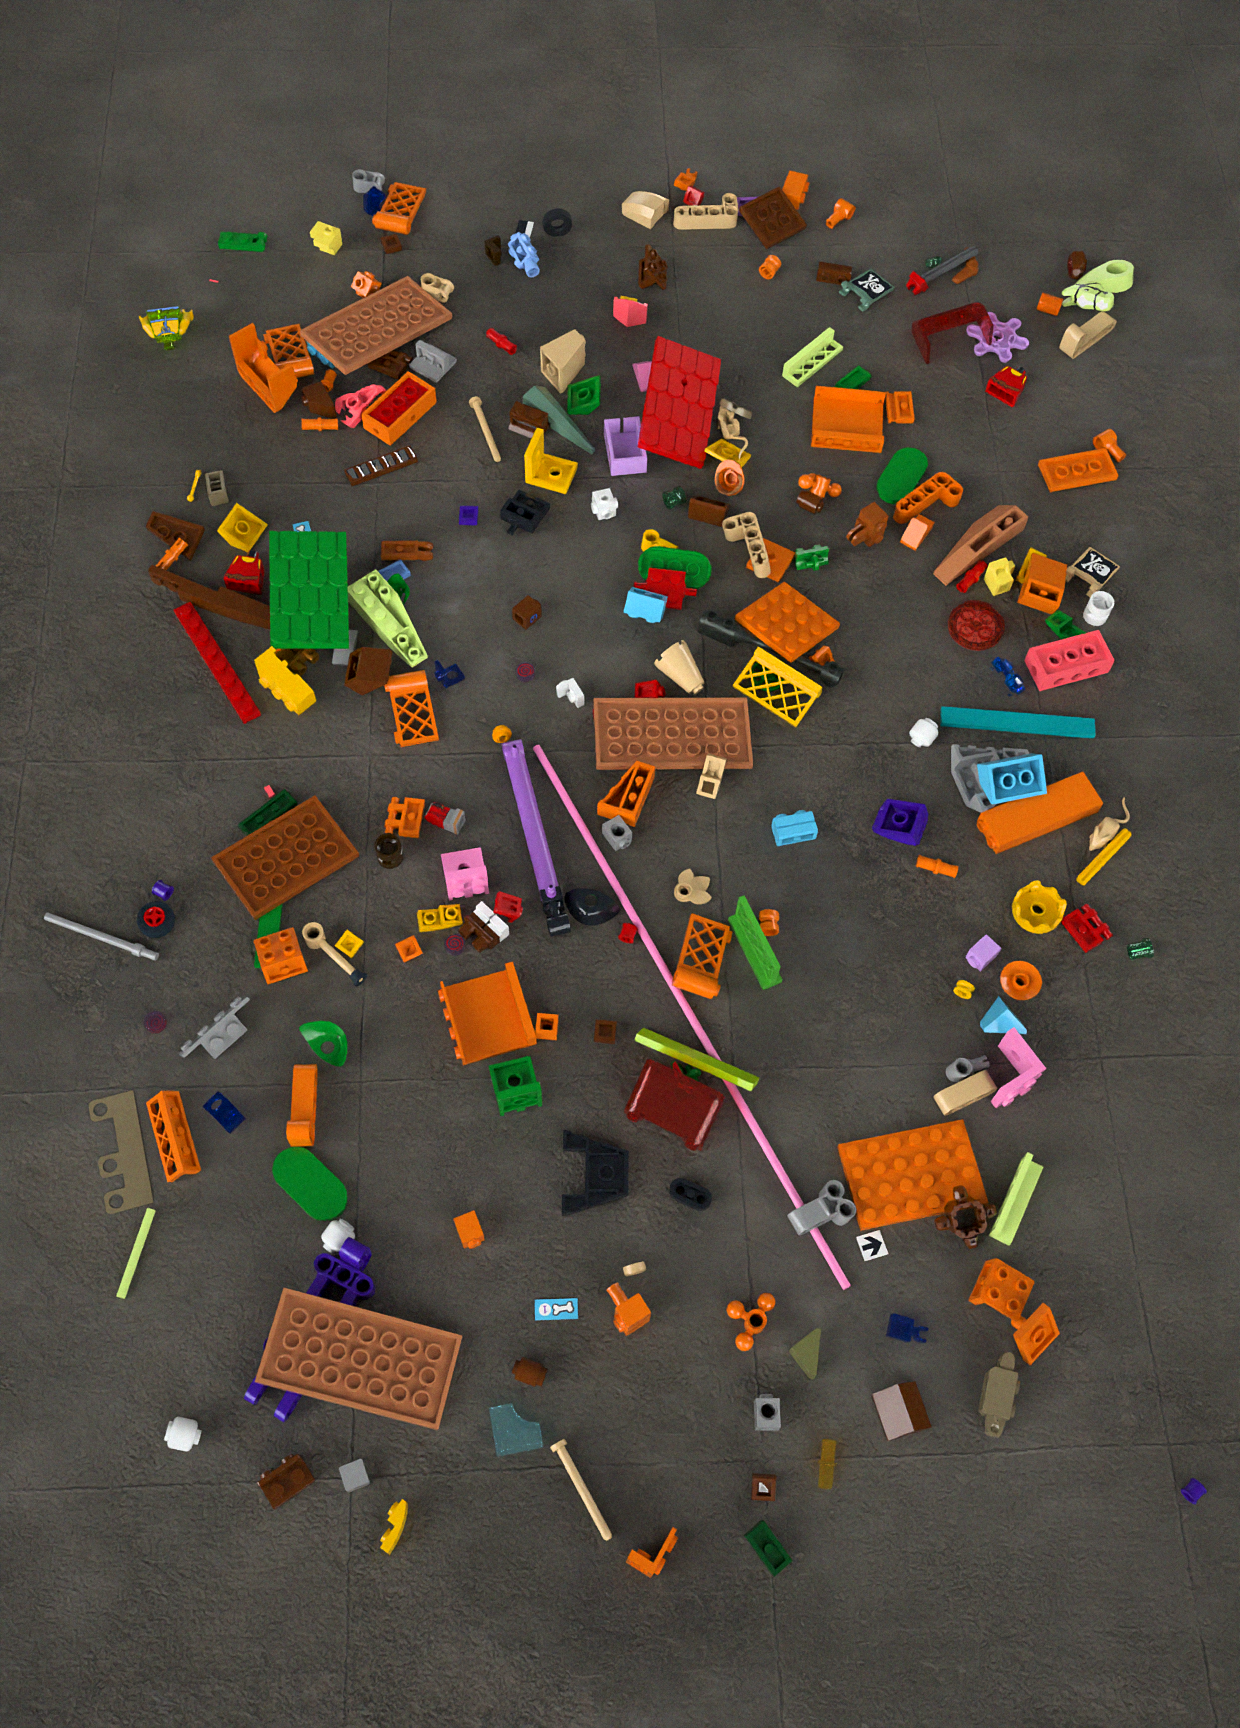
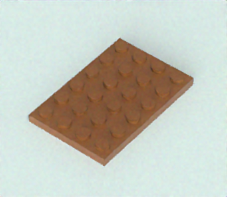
M313 796L214 855L211 859L253 919L257 920L359 857V852L318 798Z

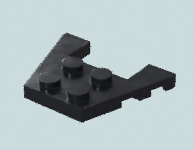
M563 1130V1152H586L585 1194H562V1216L571 1215L627 1197L629 1194V1151L604 1142L600 1143L591 1140L583 1135L573 1134L568 1130Z

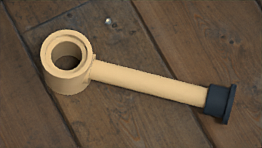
M310 922L304 926L302 934L309 948L318 949L321 947L350 975L349 978L354 982V986L357 987L365 981L367 974L362 973L359 969H355L326 942L324 930L319 923ZM313 933L319 934L316 938L309 937Z

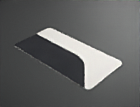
M519 220L516 233H525L530 238L534 222Z

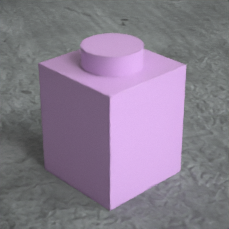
M985 935L968 951L965 958L972 967L977 968L981 972L997 957L1001 947L988 935Z

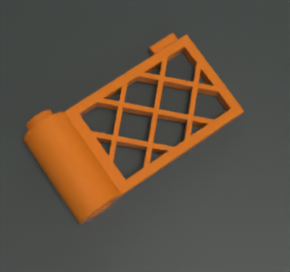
M395 182L388 189L389 195L381 211H377L373 215L372 223L377 229L408 235L411 230V223L426 194V188ZM400 189L404 191L398 193L396 190ZM413 193H420L419 195H416V196H413V195H412ZM407 195L410 197L404 200L402 199V197ZM395 199H398V200H399L398 202H395V203L392 202V200H395ZM411 202H414V203H415L414 205H411V206H408V205H407L408 203H411ZM402 205L405 207L399 210L396 208ZM390 209H393V210H394L393 212H386L387 210H390ZM407 212L410 214L409 216L402 215Z
M300 324L267 330L263 337L265 343H269L274 362L280 370L291 364L296 378L314 375L312 361L305 340L300 334ZM298 331L294 336L289 334L290 332ZM279 335L280 337L278 339H275L271 336ZM285 338L290 339L288 343L283 342ZM295 342L301 343L298 347L293 346ZM278 345L284 347L281 351L276 349ZM288 349L294 351L291 355L286 353ZM299 353L305 355L304 357H296ZM281 357L287 358L286 361L278 362Z
M425 670L389 676V680L384 687L385 692H390L397 732H394L396 744H400V747L438 741L439 737ZM425 693L426 699L422 704L414 699L417 694ZM404 697L408 701L401 707L396 704L395 698ZM411 702L419 706L414 714L406 710ZM422 709L430 714L426 721L418 717ZM403 712L411 717L407 724L399 721ZM414 720L423 724L418 731L409 727ZM427 726L433 730L434 735L424 736L421 732ZM406 730L415 734L412 739L403 741L402 735Z
M693 913L690 915L672 986L712 999L713 996L717 997L721 986L717 980L726 943H730L733 933L729 931L730 926ZM694 921L701 923L704 930L697 932L693 926ZM715 928L724 931L723 936L716 939L711 930ZM707 932L712 942L704 944L700 935ZM695 938L698 944L700 945V947L694 950L688 943L689 940ZM715 945L719 952L712 957L707 947ZM703 950L708 958L702 962L699 961L695 954ZM691 955L696 965L689 966L683 964L684 958ZM710 962L714 968V973L706 972L702 965Z

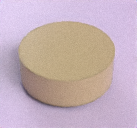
M644 1261L623 1267L624 1275L628 1277L646 1271Z

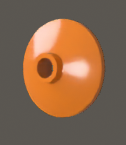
M1014 961L1003 968L1000 975V983L1003 990L1010 997L1017 1000H1029L1039 993L1042 987V978L1039 971L1030 963ZM1016 981H1020L1022 986L1018 985Z

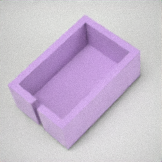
M639 416L623 418V433H620V418L604 420V439L611 476L647 472L646 450L637 447L641 427Z

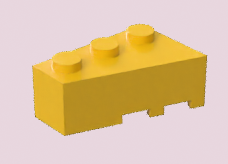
M271 646L254 660L260 677L259 682L264 688L268 687L276 699H281L289 711H294L300 715L316 702L314 691L298 674H293L287 668L289 664L285 660L281 662L275 653L276 650Z

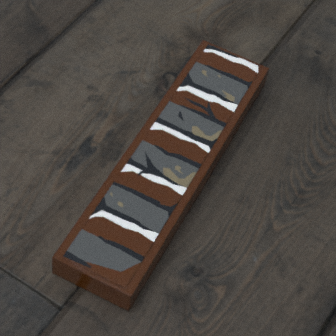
M409 445L344 469V472L351 486H355L417 463L418 459Z

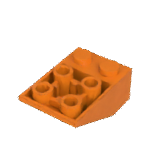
M1032 553L1017 603L1052 615L1059 608L1062 600L1067 565Z

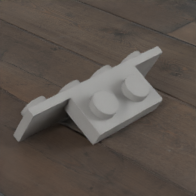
M245 996L235 998L229 1004L231 1007L226 1012H219L213 1018L215 1022L209 1027L207 1025L202 1027L197 1032L199 1036L193 1041L190 1039L180 1047L182 1051L178 1054L185 1058L201 1044L216 1059L247 1031L246 1027L234 1014L250 999Z

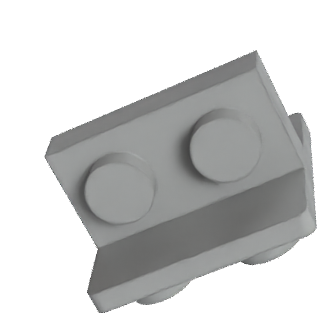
M419 340L416 343L417 357L409 364V367L430 380L438 382L457 362V359L441 349Z

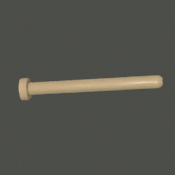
M478 396L472 397L469 400L470 407L474 408L494 461L500 462V454L481 408L482 401Z
M562 1439L550 1448L553 1453L557 1451L603 1539L608 1541L612 1538V1533L565 1448L567 1445L566 1440Z

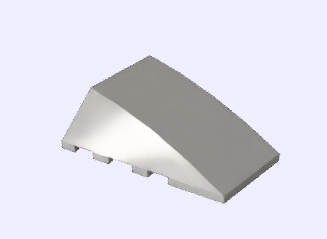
M953 744L951 746V774L965 805L982 813L1001 804L990 803L980 785L977 764L1029 754L1028 750L1014 748L997 750L994 747L982 749L971 745L960 747Z

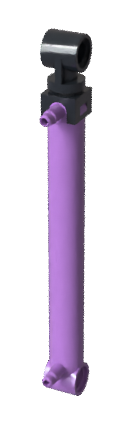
M522 740L502 743L503 755L508 767L540 892L542 908L545 914L548 915L546 922L549 935L553 937L571 933L567 913H562L565 910L563 896L558 885L525 759Z

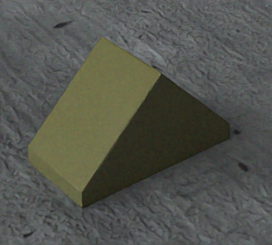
M820 1328L813 1330L789 1350V1353L809 1379H814L817 1375Z

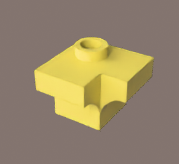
M317 221L310 231V236L314 239V246L319 247L321 251L335 255L342 246L340 229Z
M1006 557L990 562L985 573L984 581L993 596L1010 591L1013 584L1012 573L1015 564L1012 560L1008 561Z

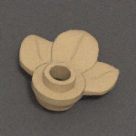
M691 869L681 872L678 877L679 884L674 889L675 898L681 902L691 901L694 904L709 902L712 897L705 891L709 886L710 878L704 876L694 877ZM686 891L687 895H682L680 892Z

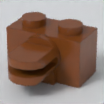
M875 502L860 510L855 528L848 532L846 538L851 541L853 546L864 542L868 547L880 543L884 538L883 535L889 516Z

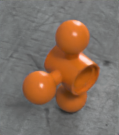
M804 474L798 480L801 488H810V492L823 498L826 492L831 497H838L842 492V488L838 483L830 484L831 480L818 474Z
M762 1293L757 1300L759 1308L753 1309L749 1313L745 1311L744 1305L740 1301L734 1300L727 1305L729 1317L745 1320L744 1326L746 1331L738 1334L735 1339V1344L739 1350H750L754 1343L753 1334H759L763 1331L767 1323L765 1312L772 1310L776 1303L772 1294ZM758 1317L761 1320V1326H752L750 1318Z

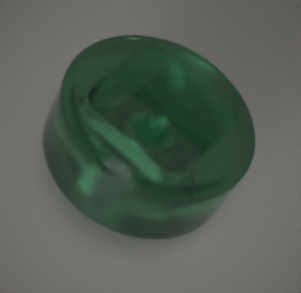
M936 256L926 259V267H936L942 263V257Z

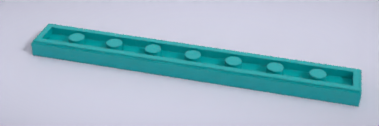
M941 706L940 726L1093 739L1096 735L1095 719L944 706Z

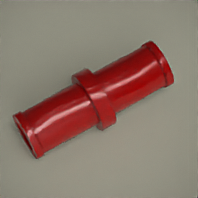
M494 328L487 330L486 337L493 341L498 348L504 349L510 355L515 354L517 345L510 342L507 336L501 335Z
M979 560L971 570L965 573V577L956 585L960 592L966 593L973 583L978 582L981 574L988 568L986 562Z

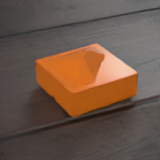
M414 935L395 944L403 963L423 954Z

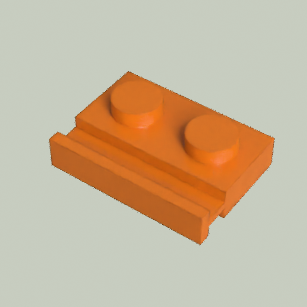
M886 391L885 400L888 423H914L915 417L911 391H894V393Z

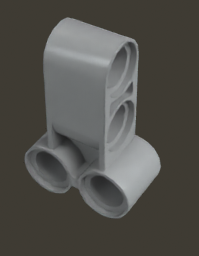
M830 1180L820 1190L819 1198L795 1209L787 1215L799 1236L831 1220L837 1225H845L855 1215V1204L848 1199L842 1198L844 1187L841 1182ZM828 1190H831L835 1196H832ZM840 1209L844 1210L847 1216L843 1215Z

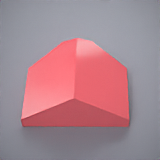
M614 297L613 317L626 327L646 324L648 304Z

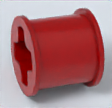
M623 923V928L618 938L622 942L632 944L638 928L633 924Z

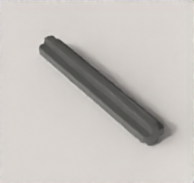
M975 245L967 248L923 273L921 277L928 283L977 255L978 248Z

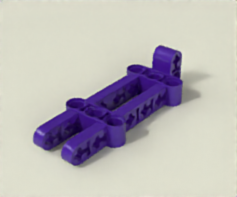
M348 1237L339 1251L340 1259L327 1253L318 1255L314 1260V1268L318 1274L306 1294L322 1298L328 1286L332 1283L346 1291L340 1303L355 1307L359 1299L368 1300L372 1298L375 1293V1285L372 1279L363 1273L372 1255L370 1248ZM323 1262H331L329 1269L325 1271L320 1270V1265ZM343 1272H349L350 1278L347 1281L342 1282L339 1280ZM362 1283L370 1284L366 1292L358 1291ZM268 1338L265 1340V1342H264V1344H263L264 1350H265V1346H266V1343H267ZM256 1376L244 1396V1400L253 1405L259 1402L268 1387L267 1385L255 1383ZM286 1391L275 1410L274 1417L282 1422H286L302 1395Z

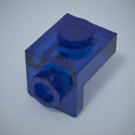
M373 186L363 195L364 211L372 216L377 211H381L380 203L386 198V194Z

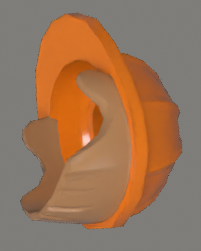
M724 460L716 470L715 485L719 493L731 496L736 495L743 489V470L735 460Z

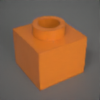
M537 1013L536 1039L557 1040L559 1015Z

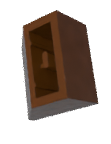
M361 647L351 652L344 686L360 695H364L386 685L389 680L393 651L390 649Z

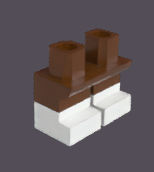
M482 901L476 906L475 911L464 917L465 923L459 928V934L466 940L473 934L477 936L472 942V946L479 953L487 947L490 950L493 949L509 935V926Z

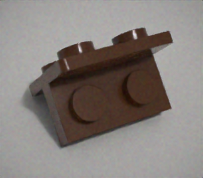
M649 244L645 245V258L639 260L638 285L641 289L657 283L664 290L666 289L668 266L666 261Z

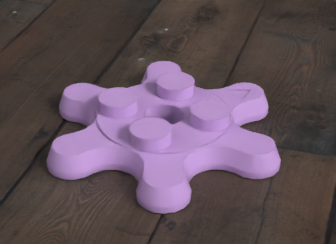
M986 312L984 314L985 325L977 326L971 324L966 329L968 336L977 338L980 341L974 347V352L977 356L993 352L1004 363L1012 358L1010 349L1024 350L1029 345L1027 338L1020 337L1015 333L1021 326V321L1017 318H1012L1008 322L1003 323L997 320L993 312ZM994 336H998V337H1000L1001 339H998V340L996 341V338H994Z

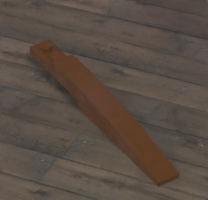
M151 565L148 569L153 583L159 586L163 585L173 592H178L181 601L191 602L192 605L215 614L270 630V606L220 586L218 591H214L154 565Z

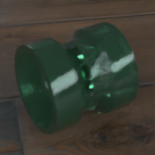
M681 486L675 487L673 491L662 493L663 502L669 510L675 508L677 504L682 505L687 501Z

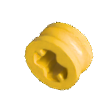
M958 980L957 986L953 991L963 999H970L975 987L967 981Z

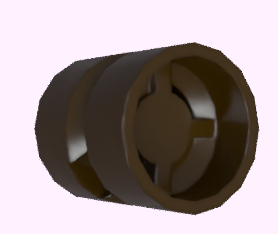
M384 833L376 839L374 848L379 864L386 869L398 867L403 861V851L399 838L395 834Z

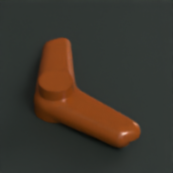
M975 256L966 260V266L952 278L955 284H960L969 277L977 275L979 267Z

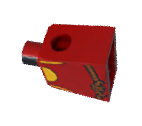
M1005 366L989 379L985 392L1013 408L1027 381L1025 369L1020 366L1016 369Z
M249 550L247 556H235L223 578L227 589L258 595L262 594L265 569L262 560L258 559V552Z

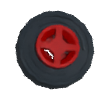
M153 901L147 903L139 910L136 920L138 928L144 935L151 938H159L172 930L175 924V915L168 904Z

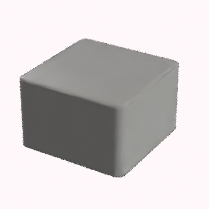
M362 1459L339 1467L347 1492L370 1484L365 1463Z

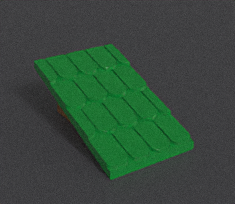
M269 531L270 646H273L274 649H349L346 532Z

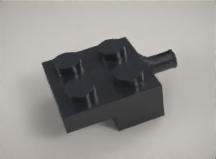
M518 490L513 498L509 497L500 510L501 520L511 524L507 529V533L509 535L511 533V536H513L517 528L533 534L549 511L550 503L522 490Z

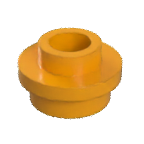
M505 725L495 727L492 734L493 740L497 743L507 742L512 736L511 730Z

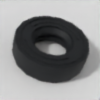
M556 208L548 211L542 221L544 231L552 237L566 235L572 228L571 215L564 209ZM557 219L564 221L560 226H553L551 224L552 221Z

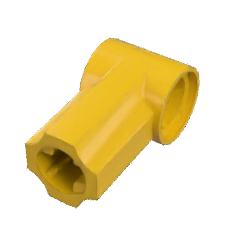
M648 529L643 534L641 543L643 552L654 546L678 549V546L660 538L659 533L653 529Z

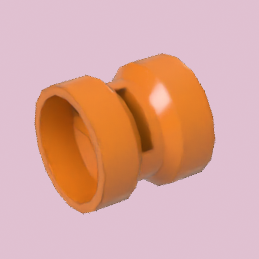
M768 255L764 263L759 267L760 275L765 279H772L776 271L781 267L780 259L775 255Z
M772 909L761 910L759 912L761 924L759 925L764 935H777L779 933V925L777 924L779 912Z

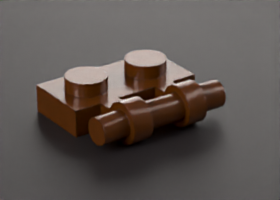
M392 350L369 362L368 368L399 380L407 369V363L410 364L413 358L408 356L407 353Z

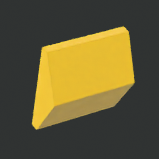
M722 438L705 448L706 453L721 461L735 460L740 464L741 468L751 457V454L743 451L739 459L738 455L741 449Z
M236 503L217 532L231 546L248 552L268 524Z

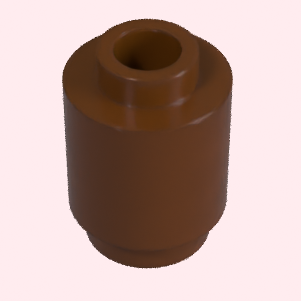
M802 490L796 501L800 508L814 515L817 512L820 513L824 507L823 498L810 491L805 492Z
M522 1357L521 1361L516 1360L512 1374H515L514 1380L536 1387V1385L542 1387L548 1368L543 1367L541 1363Z

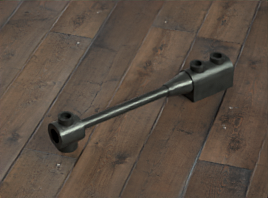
M715 610L704 611L699 622V634L730 647L737 641L751 645L754 644L780 655L742 627L741 624L735 622L733 618L722 617ZM802 656L794 660L796 663L820 672L819 679L823 680V684L827 687L837 686L845 668L840 667L834 661H826L823 666Z

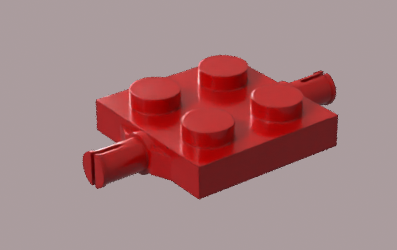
M649 568L648 578L645 583L634 581L633 586L668 596L665 608L678 610L682 608V601L685 595L696 597L697 589L686 588V572Z

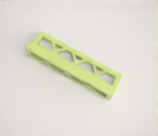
M829 327L784 364L782 376L796 387H799L843 351V346L833 340L835 331ZM831 345L835 350L827 351L826 348ZM816 356H824V359H823V360H815V357H816ZM805 365H813V368H812V369H804V366H805ZM802 374V377L797 380L793 375Z
M1028 1152L1019 1163L989 1233V1236L1008 1246L1013 1241L1043 1169V1166L1031 1161L1033 1155Z

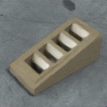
M223 470L206 473L207 493L211 506L228 503L229 498Z

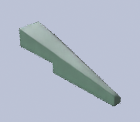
M534 385L523 395V404L548 413V422L551 429L591 455L595 452L593 445L546 387Z

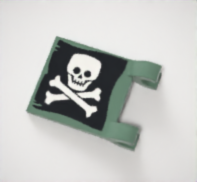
M869 269L849 282H842L841 286L843 289L839 290V293L842 296H846L853 290L861 297L860 301L862 304L858 308L864 312L872 303L892 292L895 287L872 269Z

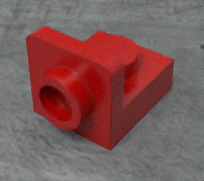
M657 680L635 683V698H664L666 695L665 688Z
M499 891L496 894L493 913L508 917L507 922L512 923L522 914V898Z

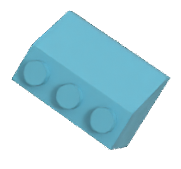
M1026 754L977 764L980 785L991 804L1047 794L1042 754Z

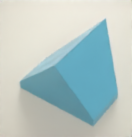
M999 996L980 1021V1026L984 1032L1007 1033L1010 1029L1015 1028L1019 1034L1027 1033L1021 1021Z

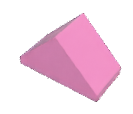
M652 361L633 364L641 392L647 391Z

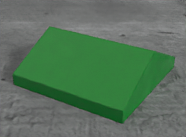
M599 375L568 385L567 413L569 415H589L600 405L601 377Z

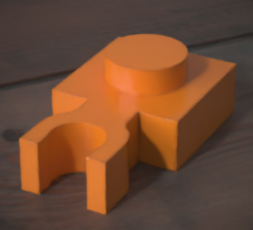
M690 168L686 170V174L681 172L675 179L674 186L687 191L688 186L695 184L698 172L690 173Z

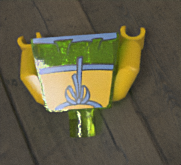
M179 306L146 310V317L141 318L139 316L145 332L151 338H155L157 343H163L164 349L168 351L175 349L174 341L182 339V335L185 334L190 321L194 319L193 310L185 312V309H183L181 312Z

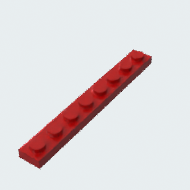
M188 602L174 609L176 617L243 724L261 716L256 704L192 603Z

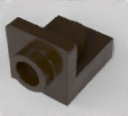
M497 235L484 241L485 254L494 266L501 264L502 256L501 238Z

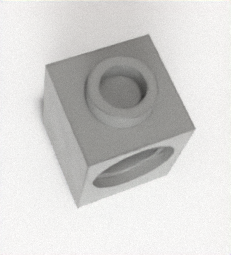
M620 815L602 824V834L615 851L620 848L624 849L631 844L632 831ZM621 833L622 836H615L614 834Z
M761 1394L754 1401L755 1431H778L781 1428L779 1398H773V1394ZM762 1407H770L773 1411V1416L771 1418L764 1417L761 1413Z

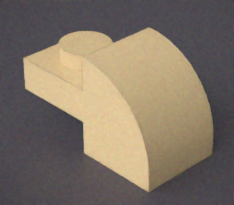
M707 754L696 794L716 799L727 758Z

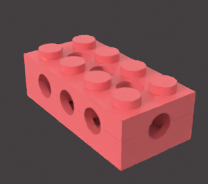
M1096 630L1029 648L1024 661L1039 691L1108 673L1115 660L1100 631Z

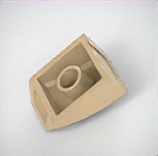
M633 192L622 203V214L649 229L669 210V199L650 192Z

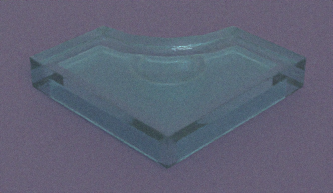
M512 1403L489 1408L497 1457L543 1448L539 1422H528L522 1419L515 1412Z

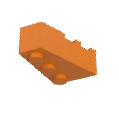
M636 761L621 777L617 785L609 790L606 797L598 802L597 815L609 819L620 815L627 825L635 827L655 778V766Z

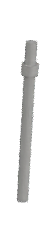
M49 912L44 916L46 921L130 951L132 955L144 956L155 961L159 957V953L146 949L142 944L127 942Z

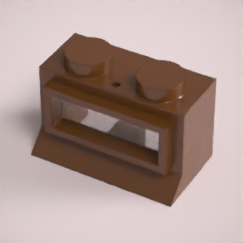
M515 402L509 412L510 424L508 430L529 438L533 437L536 428L544 429L545 434L548 429V413L523 403Z

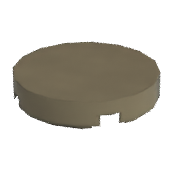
M721 398L719 405L748 419L752 417V411L728 399Z

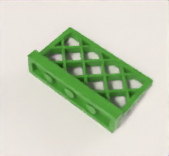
M745 895L738 898L735 915L728 917V921L762 989L765 990L782 983V978L779 974L780 964Z

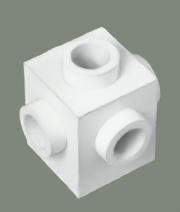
M610 488L592 492L591 509L593 514L596 513L598 520L615 517L618 501L616 497L613 498Z

